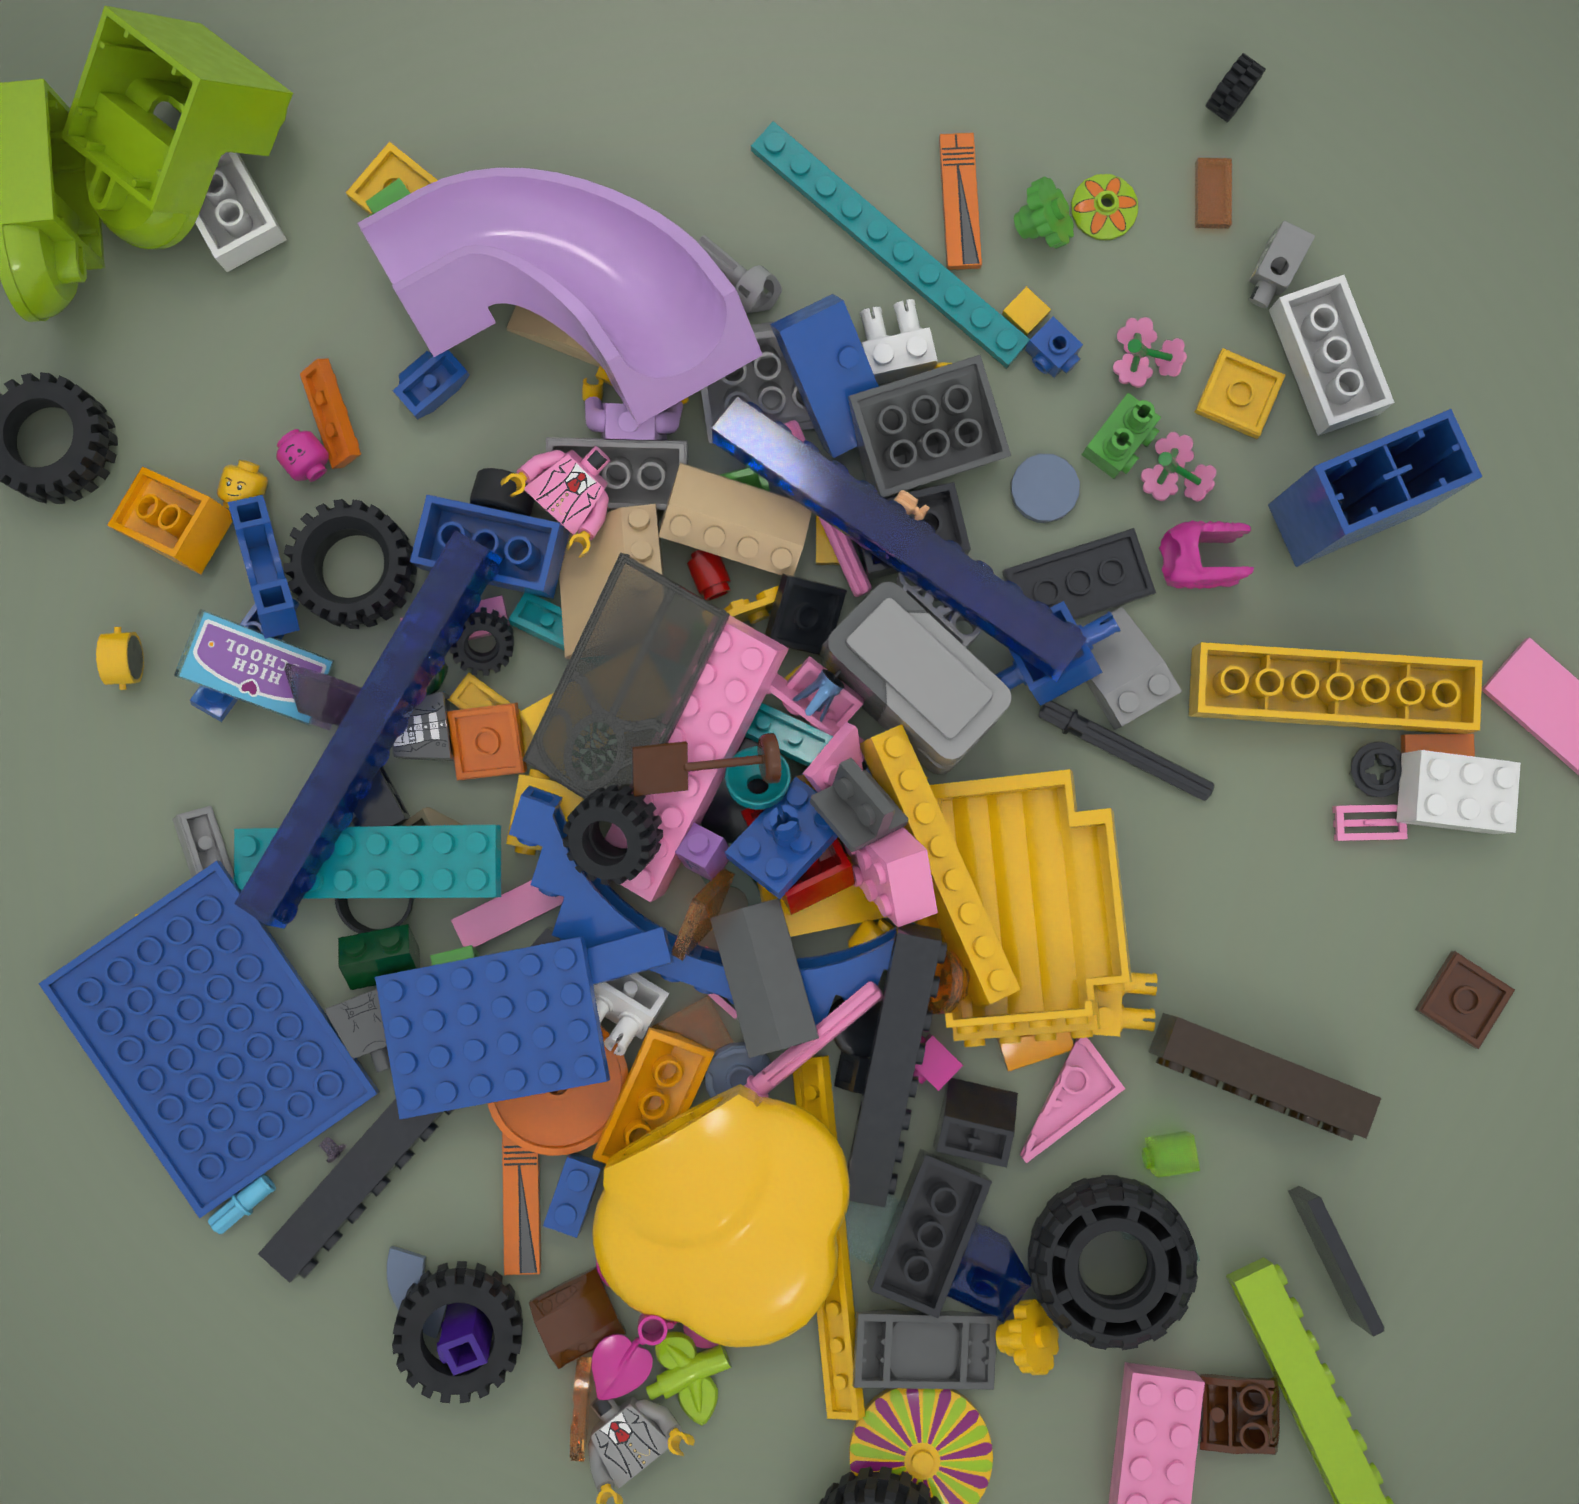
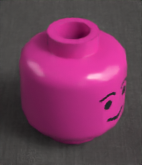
M294 429L278 441L277 447L279 449L276 453V459L295 481L308 479L310 482H314L326 473L325 465L328 462L329 453L311 431Z

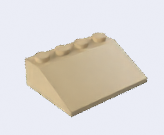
M656 504L620 507L607 512L605 522L594 539L590 540V548L581 558H579L583 551L581 543L573 542L569 550L566 548L559 574L566 659L574 658L623 553L664 576L661 537H658L659 520ZM569 534L568 541L573 536V534ZM626 564L582 658L625 653L644 643L666 597L665 585ZM668 612L649 650L671 648Z

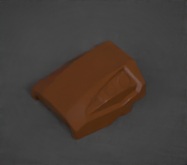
M597 1266L561 1283L553 1289L531 1299L529 1302L537 1330L550 1358L558 1369L593 1351L603 1338L613 1334H626L624 1325L622 1326L599 1276Z
M1201 1374L1200 1377L1205 1384L1202 1402L1200 1450L1231 1454L1276 1455L1280 1434V1392L1277 1378H1244Z

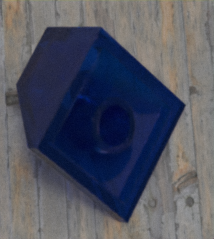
M976 1223L947 1296L984 1314L996 1315L998 1317L997 1320L1004 1322L1014 1309V1306L1018 1304L1030 1288L1032 1280L1008 1238L990 1227Z

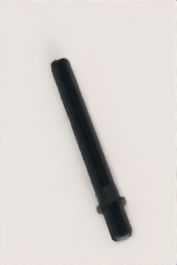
M1051 700L1043 704L1039 710L1038 716L1063 729V734L1066 735L1069 732L1203 801H1206L1214 790L1215 785L1213 782L1079 715L1077 709L1071 711Z

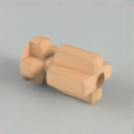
M901 490L892 503V508L904 516L915 515L914 523L917 525L920 524L930 509L927 505L921 508L917 507L918 499L905 490Z

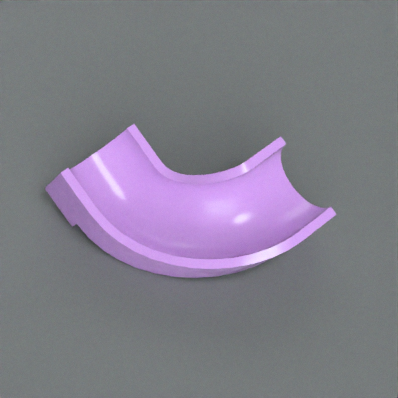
M530 168L473 170L445 177L422 187L357 223L433 357L495 324L496 322L488 306L501 303L517 305L547 319L579 343L605 370L613 388L638 425L763 355L737 290L695 239L665 216L641 202L585 179Z

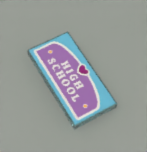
M200 609L174 676L310 725L334 660L275 637L264 639V635L260 631Z

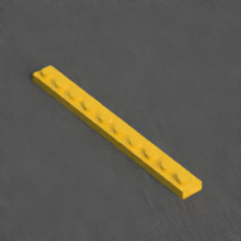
M829 1055L812 1056L793 1072L795 1102L797 1106L807 1110L819 1119L837 1139ZM844 1217L836 1234L838 1244L836 1277L827 1298L817 1311L827 1419L860 1420L865 1417L863 1388H854L852 1386L856 1319L846 1221Z

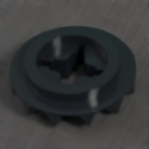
M1372 742L1360 747L1351 759L1352 764L1349 773L1355 782V787L1367 796L1386 797L1397 792L1402 772L1401 752L1385 742ZM1374 760H1377L1379 766L1391 768V770H1386L1380 774V780H1377L1376 774L1365 772V770L1374 766Z

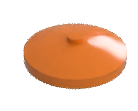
M601 1026L604 1042L610 1033ZM618 1043L614 1045L611 1051L605 1047L610 1080L607 1082L487 1103L491 1116L498 1128L513 1143L530 1152L542 1155H568L587 1149L597 1143L629 1074L624 1055L614 1054Z

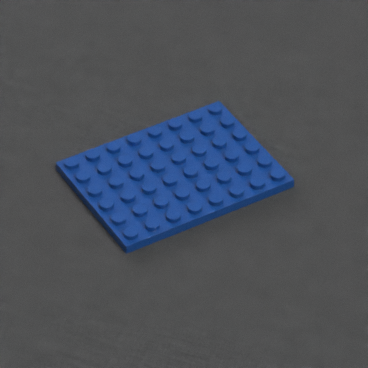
M215 861L39 983L199 1219L380 1092L358 1059H353L350 1056L330 1019L221 861Z

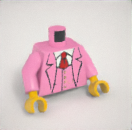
M594 446L583 459L573 450L566 454L563 451L554 450L533 456L517 470V473L504 477L500 484L502 486L509 480L515 482L517 488L514 493L509 495L510 497L522 493L523 490L532 496L573 534L567 543V550H569L573 542L582 544L583 551L579 555V558H581L588 552L590 540L594 539L606 519L609 497L604 489L608 483L599 473L610 462V458L597 446Z

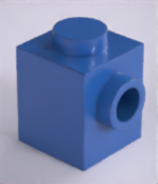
M1053 316L1029 340L1025 351L1033 357L1032 362L1039 371L1044 374L1049 373L1055 378L1061 371L1067 374L1080 361L1081 358L1077 355L1083 344Z

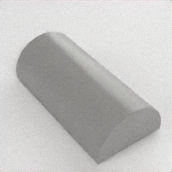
M546 438V452L560 450L566 454L573 450L583 459L594 446H597L610 458V462L599 473L608 483L604 489L609 497L607 509L656 504L657 510L665 511L679 464L684 463L688 465L687 440Z

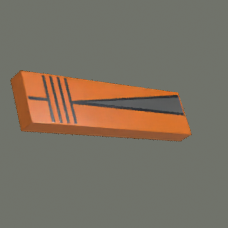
M974 133L940 134L939 149L947 269H981L982 258Z
M502 1133L504 1275L540 1274L539 1154L518 1146Z

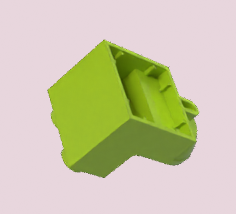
M104 6L61 138L86 157L85 180L89 200L105 226L116 236L135 247L155 250L165 249L180 242L194 226L218 166L219 159L224 153L270 155L279 129L285 121L287 108L293 92L201 23ZM160 102H169L181 113L176 131L153 114L155 107Z
M45 79L0 83V280L11 305L18 315L27 322L46 321L62 312L74 298L78 283L86 281L87 270L105 268L102 221L90 203L86 187V157L61 138L70 108Z

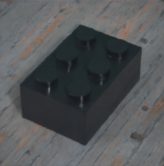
M954 482L908 492L918 499L917 507L921 508L924 505L930 507L919 525L914 523L915 515L911 514L906 517L892 508L893 500L897 495L852 505L851 519L863 568L869 580L899 573L902 565L910 560H919L930 566L968 556L971 548Z

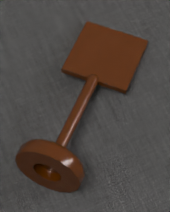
M774 733L761 735L758 740V755L689 763L687 741L632 747L633 795L641 796L687 791L688 772L755 764H759L761 777L766 783H779L781 779V757L776 735Z

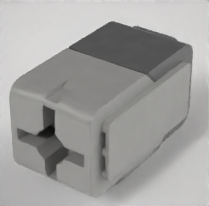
M910 560L902 565L896 579V584L893 582H883L876 586L831 632L828 639L822 645L820 656L823 658L822 666L834 675L838 670H841L838 678L864 699V704L861 707L878 721L886 731L902 724L918 761L933 774L943 775L950 772L996 724L1011 703L1012 696L1009 688L967 649L975 641L982 629L981 616L933 570L919 560ZM911 573L916 574L921 579L922 584L911 586L907 584L904 576ZM927 586L931 588L930 592H926L925 596L922 597ZM940 599L945 602L944 606L940 605L937 608L932 605L933 601L937 602ZM958 621L968 622L972 626L973 632L971 634L960 633L956 628V623Z

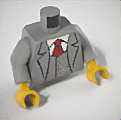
M633 1396L619 1407L613 1399L599 1400L596 1398L590 1404L591 1408L601 1419L593 1427L590 1435L591 1439L588 1443L590 1471L596 1489L599 1492L596 1503L606 1504L608 1498L613 1496L615 1504H623L622 1496L612 1490L614 1484L619 1489L668 1449L675 1455L684 1456V1453L679 1448L682 1439L686 1444L694 1445L695 1440L693 1436L681 1432L680 1424L666 1406L647 1399L638 1400Z

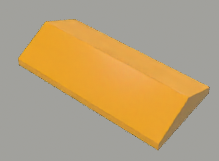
M649 1027L594 1150L593 1160L607 1164L609 1158L621 1149L689 1110L714 1056V1051L678 1033Z

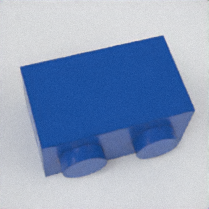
M572 1153L567 1156L543 1224L544 1227L575 1238L578 1237L605 1163L578 1153Z

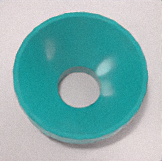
M758 746L743 749L732 758L758 755ZM780 755V782L768 783L767 791L762 794H754L747 787L751 780L763 779L759 764L727 767L725 782L731 797L738 804L750 809H766L776 805L784 798L790 785V769L785 758Z

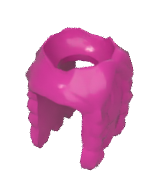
M1192 520L1169 529L1164 534L1159 546L1163 557V567L1161 570L1167 586L1178 589L1184 587L1189 589H1211L1217 586L1231 587L1239 584L1240 579L1246 578L1253 573L1254 567H1202L1198 543H1233L1237 538H1242L1243 534L1250 533L1251 527L1239 522L1209 521L1205 523Z

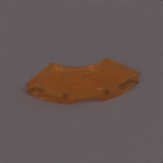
M579 1357L577 1359L572 1401L574 1402L573 1419L570 1428L571 1461L584 1462L592 1385V1357Z

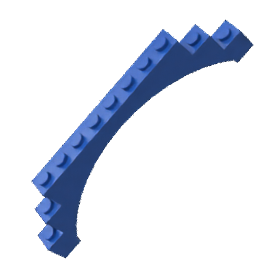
M529 785L520 796L509 835L517 837V840L524 845L542 846L530 885L539 888V891L547 896L564 897L552 936L558 937L560 940L584 936L586 948H591L661 928L625 902L609 885L601 884L600 878L593 882L587 879V872L583 870L579 873L575 869L578 864L575 860L569 861L566 854L570 849L563 846V839L567 836V834L563 833V828L567 821L560 807L563 797ZM896 927L870 941L846 950L814 957L797 958L815 1025L828 1016L835 995L841 996L846 1001L870 981L878 986L884 969L888 970ZM666 930L674 963L650 969V971L660 974L667 981H681L692 985L703 994L714 993L723 996L730 1003L734 1004L719 951L697 945Z

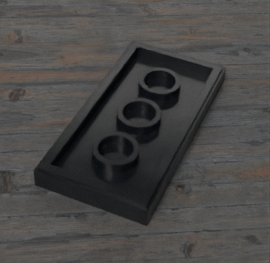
M1134 528L1002 571L1019 624L1062 601L1065 602L1073 619L1077 620L1152 596L1156 593Z
M1300 1186L1289 1190L1288 1192L1351 1321L1373 1337L1384 1332L1385 1327L1322 1198Z

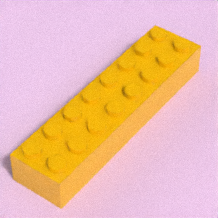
M1201 642L1192 648L1189 717L1469 734L1480 731L1483 660Z

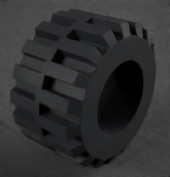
M610 785L606 789L601 787L592 794L590 793L567 817L569 821L563 828V833L567 834L563 839V846L570 849L566 855L569 861H576L578 865L575 869L579 873L584 870L588 873L587 879L593 882L600 878L601 884L609 885L614 880L615 884L619 885L623 884L627 879L629 881L634 879L655 857L654 855L661 846L659 841L663 838V830L658 829L662 820L660 815L654 816L653 811L656 809L654 804L651 802L647 805L643 801L646 797L645 795L634 796L632 788L624 786L621 790H619L618 785ZM599 821L611 822L619 827L626 837L627 848H618L607 842L600 831Z

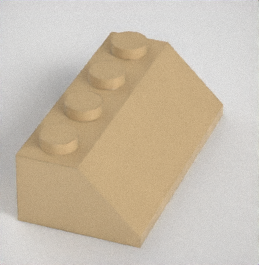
M680 463L659 527L658 537L781 576L783 573L794 576L804 547L813 505Z

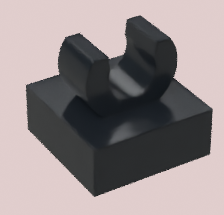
M841 1051L834 1086L853 1093L862 1094L869 1058L856 1055L850 1056Z

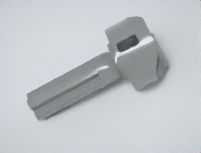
M705 235L701 236L697 242L735 287L745 312L753 313L770 310L782 292V287L777 278L761 265L754 266L747 271ZM764 287L769 290L767 294L763 292Z

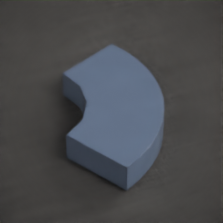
M392 1246L390 1247L387 1259V1281L392 1299L399 1310L402 1300L406 1297L407 1290L413 1283L417 1285L421 1275L425 1273L426 1256ZM447 1305L438 1308L428 1317L423 1325L424 1334L433 1338L438 1337Z

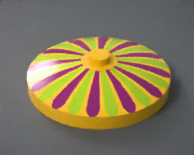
M887 1388L876 1395L865 1406V1417L856 1421L850 1439L849 1460L851 1472L855 1476H858L860 1468L872 1467L873 1472H880L881 1467L892 1468L893 1474L901 1476L903 1471L912 1475L911 1481L917 1485L919 1482H923L930 1488L929 1497L936 1496L941 1504H977L983 1496L991 1477L993 1449L991 1438L982 1416L976 1407L957 1390Z

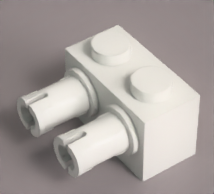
M913 299L906 300L905 307L903 301L893 305L900 329V334L888 336L886 334L881 307L872 308V317L869 308L860 312L867 341L862 342V347L878 384L901 380L933 370L938 360L930 327L920 328L915 300Z
M637 973L594 985L600 1023L606 1017L617 1024L609 1037L604 1041L605 1047L611 1051L614 1045L618 1043L614 1054L621 1056L626 1052L627 1047L635 1036L643 1039L649 1027H651L659 1015L670 993Z

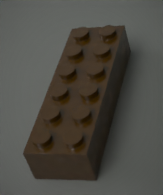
M1165 1013L1162 1014L1148 1051L1158 1056L1157 1064L1182 1074L1185 1068L1191 1069L1190 1077L1215 1087L1218 1086L1219 1081L1224 1082L1222 1089L1250 1101L1253 1094L1257 1095L1255 1103L1283 1114L1289 1108L1288 1116L1315 1127H1319L1322 1121L1321 1129L1350 1141L1353 1140L1354 1135L1367 1139L1381 1098L1182 1018Z

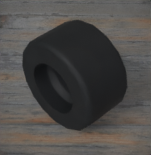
M483 468L477 472L470 496V504L531 516L535 499L525 490L514 497L509 496L516 491L515 482L509 480L502 486L500 483L504 477L513 472L496 468Z

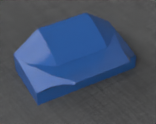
M449 350L436 357H433L431 352L426 351L399 374V385L392 391L418 420L434 412L459 391L470 375Z

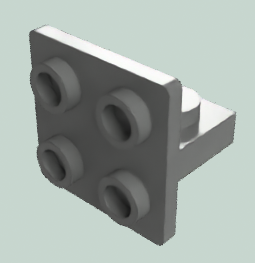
M852 758L839 764L832 786L813 794L810 798V804L851 852H855L906 826L908 822V817L871 774L866 770L862 771Z

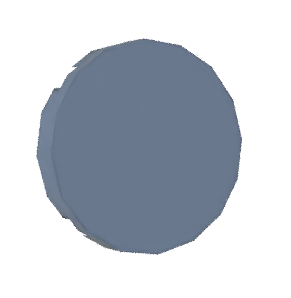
M1037 454L1027 458L1017 467L1011 480V495L1015 508L1025 518L1037 523L1062 519L1073 509L1079 497L1080 481L1075 469L1065 459L1054 454Z
M745 1042L729 1043L719 1048L714 1053L704 1076L705 1087L710 1098L737 1085H745L750 1075L755 1077L771 1063L768 1055L763 1054L749 1058Z

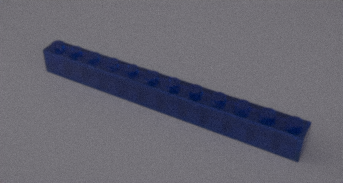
M736 397L712 427V442L1054 681L1058 682L1082 649L1087 638L1082 635L1079 627L1069 621H1061L1053 615L1052 610L1046 604L1040 601H1032L1023 594L1022 589L1017 584L1009 580L1003 581L994 574L993 569L981 560L974 561L964 554L965 552L959 544L952 540L945 541L935 534L936 532L930 524L923 520H915L906 514L907 512L901 504L894 500L888 501L880 496L872 484L865 480L859 481L851 476L848 469L842 463L836 460L831 462L822 456L820 450L813 443L807 440L802 442L796 438L784 423L780 421L773 422L767 418L762 409L755 403L750 401L746 403L739 397Z
M454 531L234 903L265 925L285 929L287 924L296 917L298 905L304 895L314 886L316 875L323 863L333 854L334 844L342 831L350 825L353 819V812L360 800L369 793L372 785L371 782L379 768L388 761L390 749L396 739L405 732L409 717L415 707L425 698L426 688L434 675L442 669L445 656L452 644L456 643L461 637L463 626L470 614L478 608L481 602V595L488 583L497 576L499 565L503 560L501 557L458 531Z

